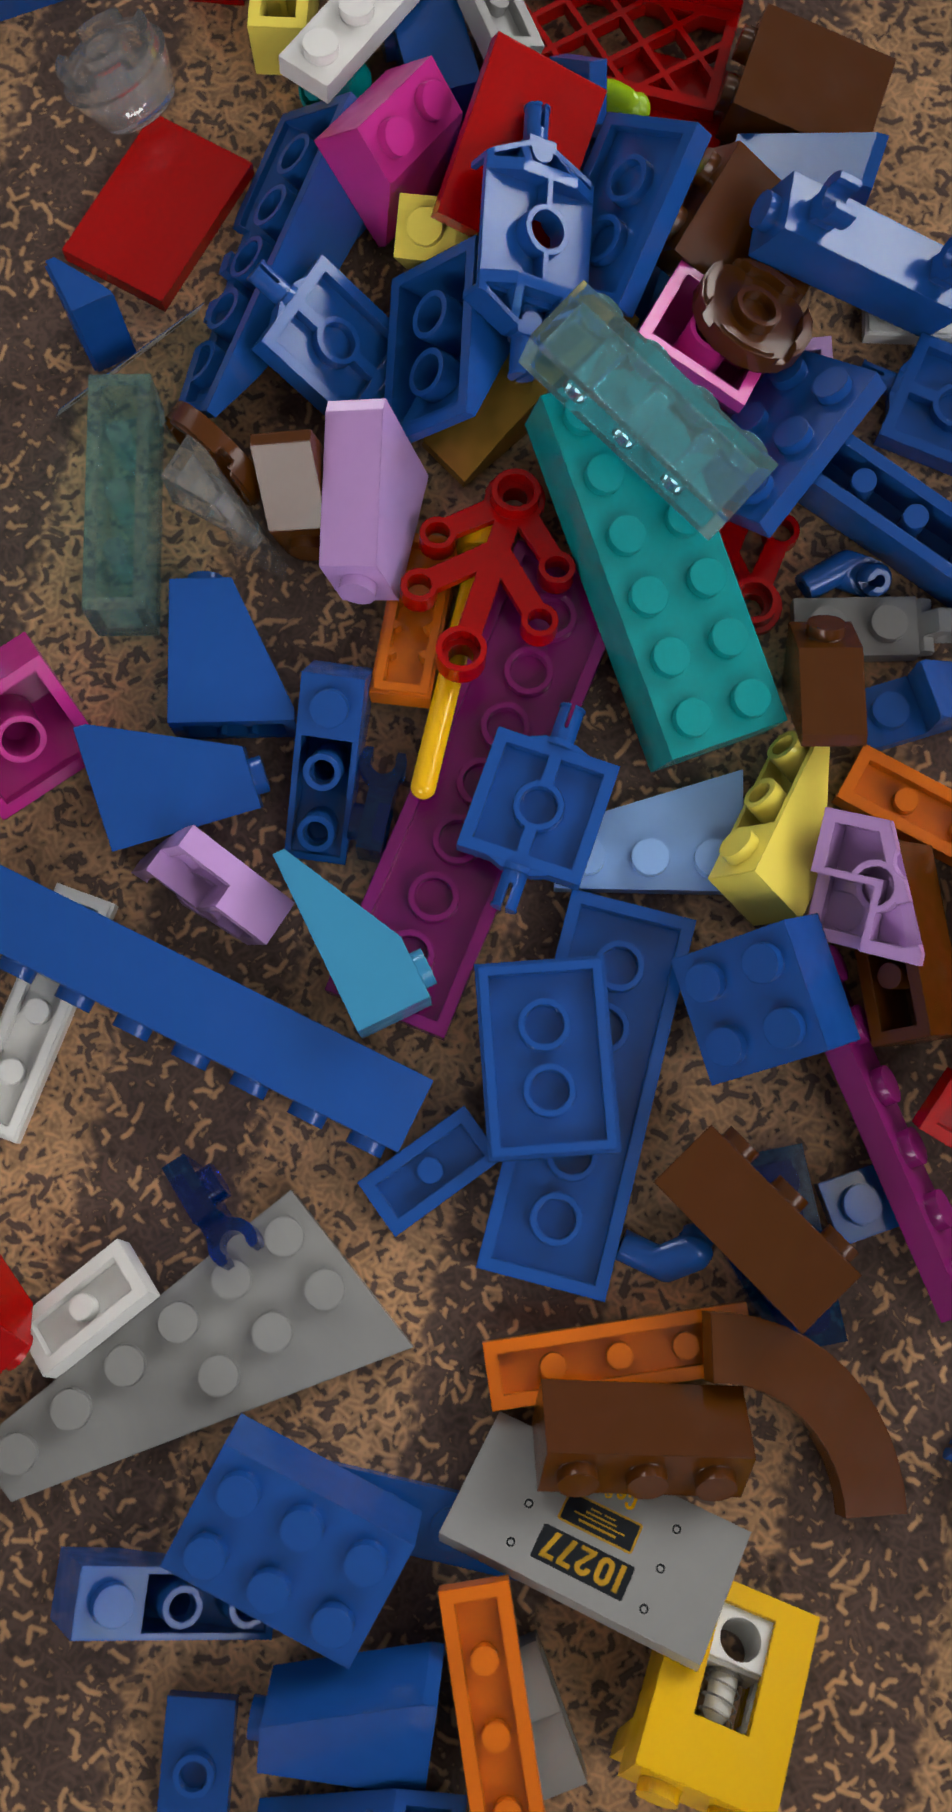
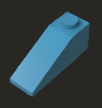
M282 849L272 854L352 1022L362 1039L432 1005L427 988L437 984V981L421 948L409 953L401 936L287 850Z

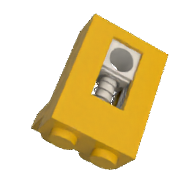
M733 1581L698 1672L652 1649L634 1717L618 1728L609 1758L621 1762L617 1776L636 1783L635 1794L638 1797L666 1809L676 1810L679 1803H682L700 1812H778L820 1617ZM721 1630L730 1631L740 1639L745 1652L744 1662L735 1661L725 1653L720 1641ZM707 1672L709 1675L705 1677L709 1682L707 1691L701 1692L705 1696L703 1705H698V1708L704 1713V1717L694 1714L704 1673ZM737 1687L743 1688L741 1698L737 1691ZM740 1698V1702H739V1706H738V1710H737V1714H736V1709H735V1707H734L733 1704H734V1701H736V1700H738V1699ZM736 1714V1719L733 1727V1724L729 1719L730 1716ZM727 1721L731 1724L729 1728L722 1725Z

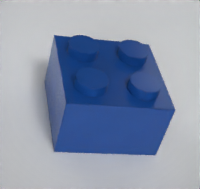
M818 913L784 919L671 960L712 1086L860 1040Z

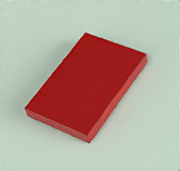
M498 31L490 41L431 218L469 237L479 236L483 165L475 170L471 168V162L488 148L518 142L523 139L524 105L531 101H542L543 105L546 103L550 105L548 140L556 142L557 150L580 170L607 90ZM533 220L532 230L535 238L542 246L550 248V237L543 231L541 223Z
M153 112L62 248L65 259L166 312L255 175L253 164Z

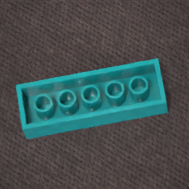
M658 362L540 395L525 423V427L650 772L652 773L756 737L788 720Z

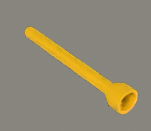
M493 525L459 538L456 548L458 555L486 543ZM475 577L460 583L450 627L458 626ZM455 655L449 661L455 665H466L468 657ZM439 672L410 785L412 794L422 800L429 799L436 791L461 683L449 681Z

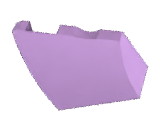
M825 807L811 872H816L818 875L808 915L818 913L827 942L858 949L860 952L916 966H923L925 951L894 821Z
M195 825L185 827L162 841L147 853L131 872L147 883L151 878H155L174 892L182 905L211 921L247 945H267L295 904L294 901Z

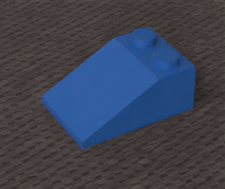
M477 235L392 278L384 398L387 399L410 443L475 417L510 352V343L507 341V337L502 336L463 299V291L476 283L479 236Z

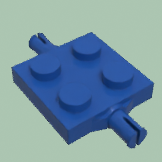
M323 254L310 265L303 277L295 281L291 286L262 259L246 280L251 282L275 306L271 312L269 325L251 350L324 416L328 401L384 398L389 317Z
M922 332L910 359L900 367L898 373L871 363L867 359L863 361L861 367L877 371L887 388L883 395L887 396L885 401V418L873 445L952 476V343Z
M560 703V709L550 736H527L498 726L456 844L458 851L488 860L498 869L502 870L490 906L501 911L509 888H512L505 907V913L508 914L517 913V907L527 879L547 880L577 891L579 890L620 770V766L590 757L577 745H574L586 711L576 705L569 726L565 728L572 703Z

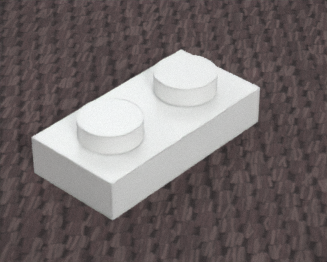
M120 1239L114 1240L33 1306L31 1323L33 1343L29 1351L43 1377L57 1379L161 1296L129 1242Z

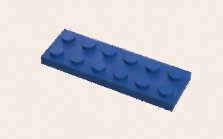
M572 889L554 959L604 955L622 1152L502 1162L476 1268L605 1302L680 992L671 960L689 954L697 920Z

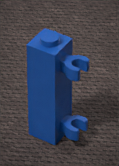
M794 170L771 190L767 189L760 194L752 208L749 224L753 228L748 253L749 257L920 337L922 332L932 335L952 323V237L942 245L849 198L862 187V180L843 170L834 172L824 185Z

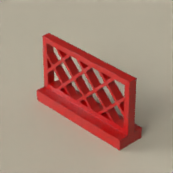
M554 0V2L534 12H531L525 3L545 45L541 53L542 55L549 58V56L568 54L585 45L592 57L607 59V78L618 80L634 89L635 92L644 93L650 101L651 109L712 123L715 113L714 107L721 90L734 38L736 37L744 0ZM589 3L605 7L610 15L587 25L577 8ZM564 15L575 32L552 43L541 26ZM645 16L661 20L666 28L643 38L632 21ZM620 28L631 45L608 56L597 39ZM701 29L722 34L723 36L720 42L700 52L688 34ZM675 41L687 59L665 69L653 51ZM641 58L652 74V77L637 83L625 80L618 69ZM715 62L714 69L709 64ZM697 71L708 87L706 99L681 93L674 82Z

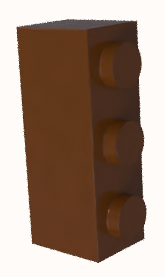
M899 841L925 951L923 966H916L854 949L872 1047L907 1046L952 1038V947L932 845Z
M710 1125L654 1183L763 1295L804 1334L862 1276L850 1264L860 1253L830 1223L819 1233L800 1214L809 1202L780 1174L769 1183L751 1165L760 1154L732 1126L721 1135Z
M541 1379L532 1416L537 1491L560 1492L568 1497H584L592 1493L629 1494L637 1499H653L662 1495L698 1496L706 1501H722L730 1497H742L756 1461L743 1386Z

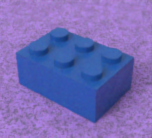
M241 1413L159 1567L349 1669L416 1545L422 1510Z

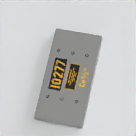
M499 1411L439 1531V1541L505 1575L509 1574V1577L698 1672L751 1532L675 1495H662L653 1499H637L629 1494L592 1493L584 1497H568L560 1492L537 1491L533 1427Z

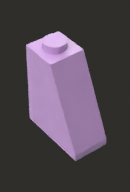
M386 398L328 401L325 411L319 567L341 599L356 604H370L374 600H399L400 582L406 572L429 477Z

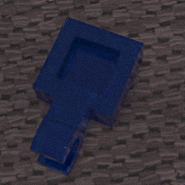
M366 745L359 758V767L363 781L369 786L365 804L355 802L353 805L347 839L356 841L355 848L358 859L379 863L387 845L397 793L407 775V757L405 753L398 752L394 769L389 773L381 774L372 768L375 755L374 747Z
M182 1154L162 1167L164 1174L193 1224L200 1227L207 1241L209 1255L218 1266L228 1271L235 1267L232 1258L227 1253V1244L235 1235L243 1234L249 1246L256 1251L264 1247V1240L258 1228L242 1218L233 1217L224 1200L232 1196L231 1191L212 1163L202 1167L201 1164L186 1154Z

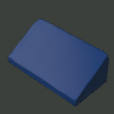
M55 257L45 260L47 264L45 269L94 371L98 370V372H101L136 353L114 294L102 284Z

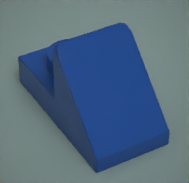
M924 659L918 661L907 676L865 688L868 728L867 745L879 751L952 730V661Z

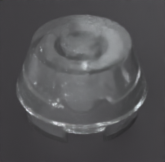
M117 7L95 15L75 31L81 43L71 52L69 58L58 54L55 72L64 85L66 100L110 133L123 135L146 127L166 110L173 99L175 81L163 31L157 25L150 23L141 9H137L135 15L130 17H122Z

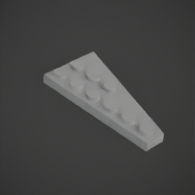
M290 1190L164 1291L161 1296L0 1424V1488L10 1502L16 1501L413 1348L414 1345L296 1193Z

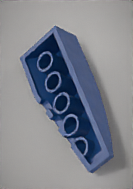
M351 91L335 96L329 104L320 101L282 114L239 208L233 229L237 233L243 234L236 254L230 251L223 257L218 274L227 280L225 290L217 299L209 302L203 321L211 330L209 340L202 342L195 348L179 397V401L189 403L208 418H216L269 366L251 350L269 325L271 312L275 306L251 282L246 280L256 265L264 259L291 286L295 281L303 277L310 265L322 254L337 269H340L356 239L367 228L314 142L357 99Z

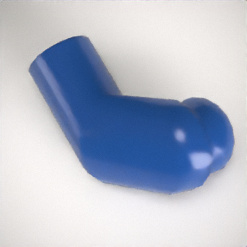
M843 550L796 575L795 583L805 598H819L833 589L859 597H879L889 590L892 583V574L886 565L875 558L851 550Z
M694 1223L686 1224L677 1237L662 1244L655 1243L626 1229L619 1243L615 1260L661 1282H672L703 1270L712 1260L713 1242Z

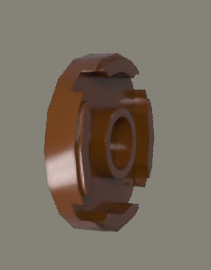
M736 258L733 264L723 265V260L715 262L693 291L692 312L698 330L715 351L734 365L755 373H778L792 367L812 339L813 320L809 309L807 308L803 313L801 307L796 302L801 294L789 279L773 267L759 261Z
M179 401L164 420L165 427L171 437L187 456L191 455L193 459L196 457L210 472L208 477L229 496L244 506L248 505L251 507L254 505L255 507L262 499L254 463L229 436L201 411L187 402Z

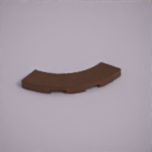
M702 1311L704 1381L717 1384H735L754 1389L775 1402L781 1403L801 1420L809 1430V1436L824 1462L831 1485L836 1515L847 1519L907 1514L904 1482L899 1460L889 1432L863 1387L836 1358L808 1337L784 1325L743 1314L723 1311Z

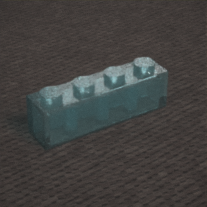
M584 280L531 333L518 361L708 541L779 465L768 455L764 443L755 434L742 430L720 409L718 401L709 390L701 385L693 384L672 364L669 354L659 343L652 339H646L623 317L621 309L613 299L603 293H597Z
M151 374L88 375L82 611L98 636L160 635L164 407Z

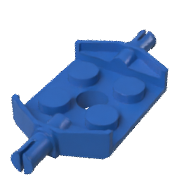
M531 101L524 105V129L521 141L488 148L471 162V168L475 170L483 165L476 283L463 291V299L502 336L507 337V341L510 343L507 378L511 381L516 379L518 383H527L535 379V346L545 340V338L572 330L586 322L594 187L592 182L557 150V143L548 140L551 107L547 103L543 105L542 101ZM533 220L540 222L543 231L550 237V248L542 246L535 238L532 230Z

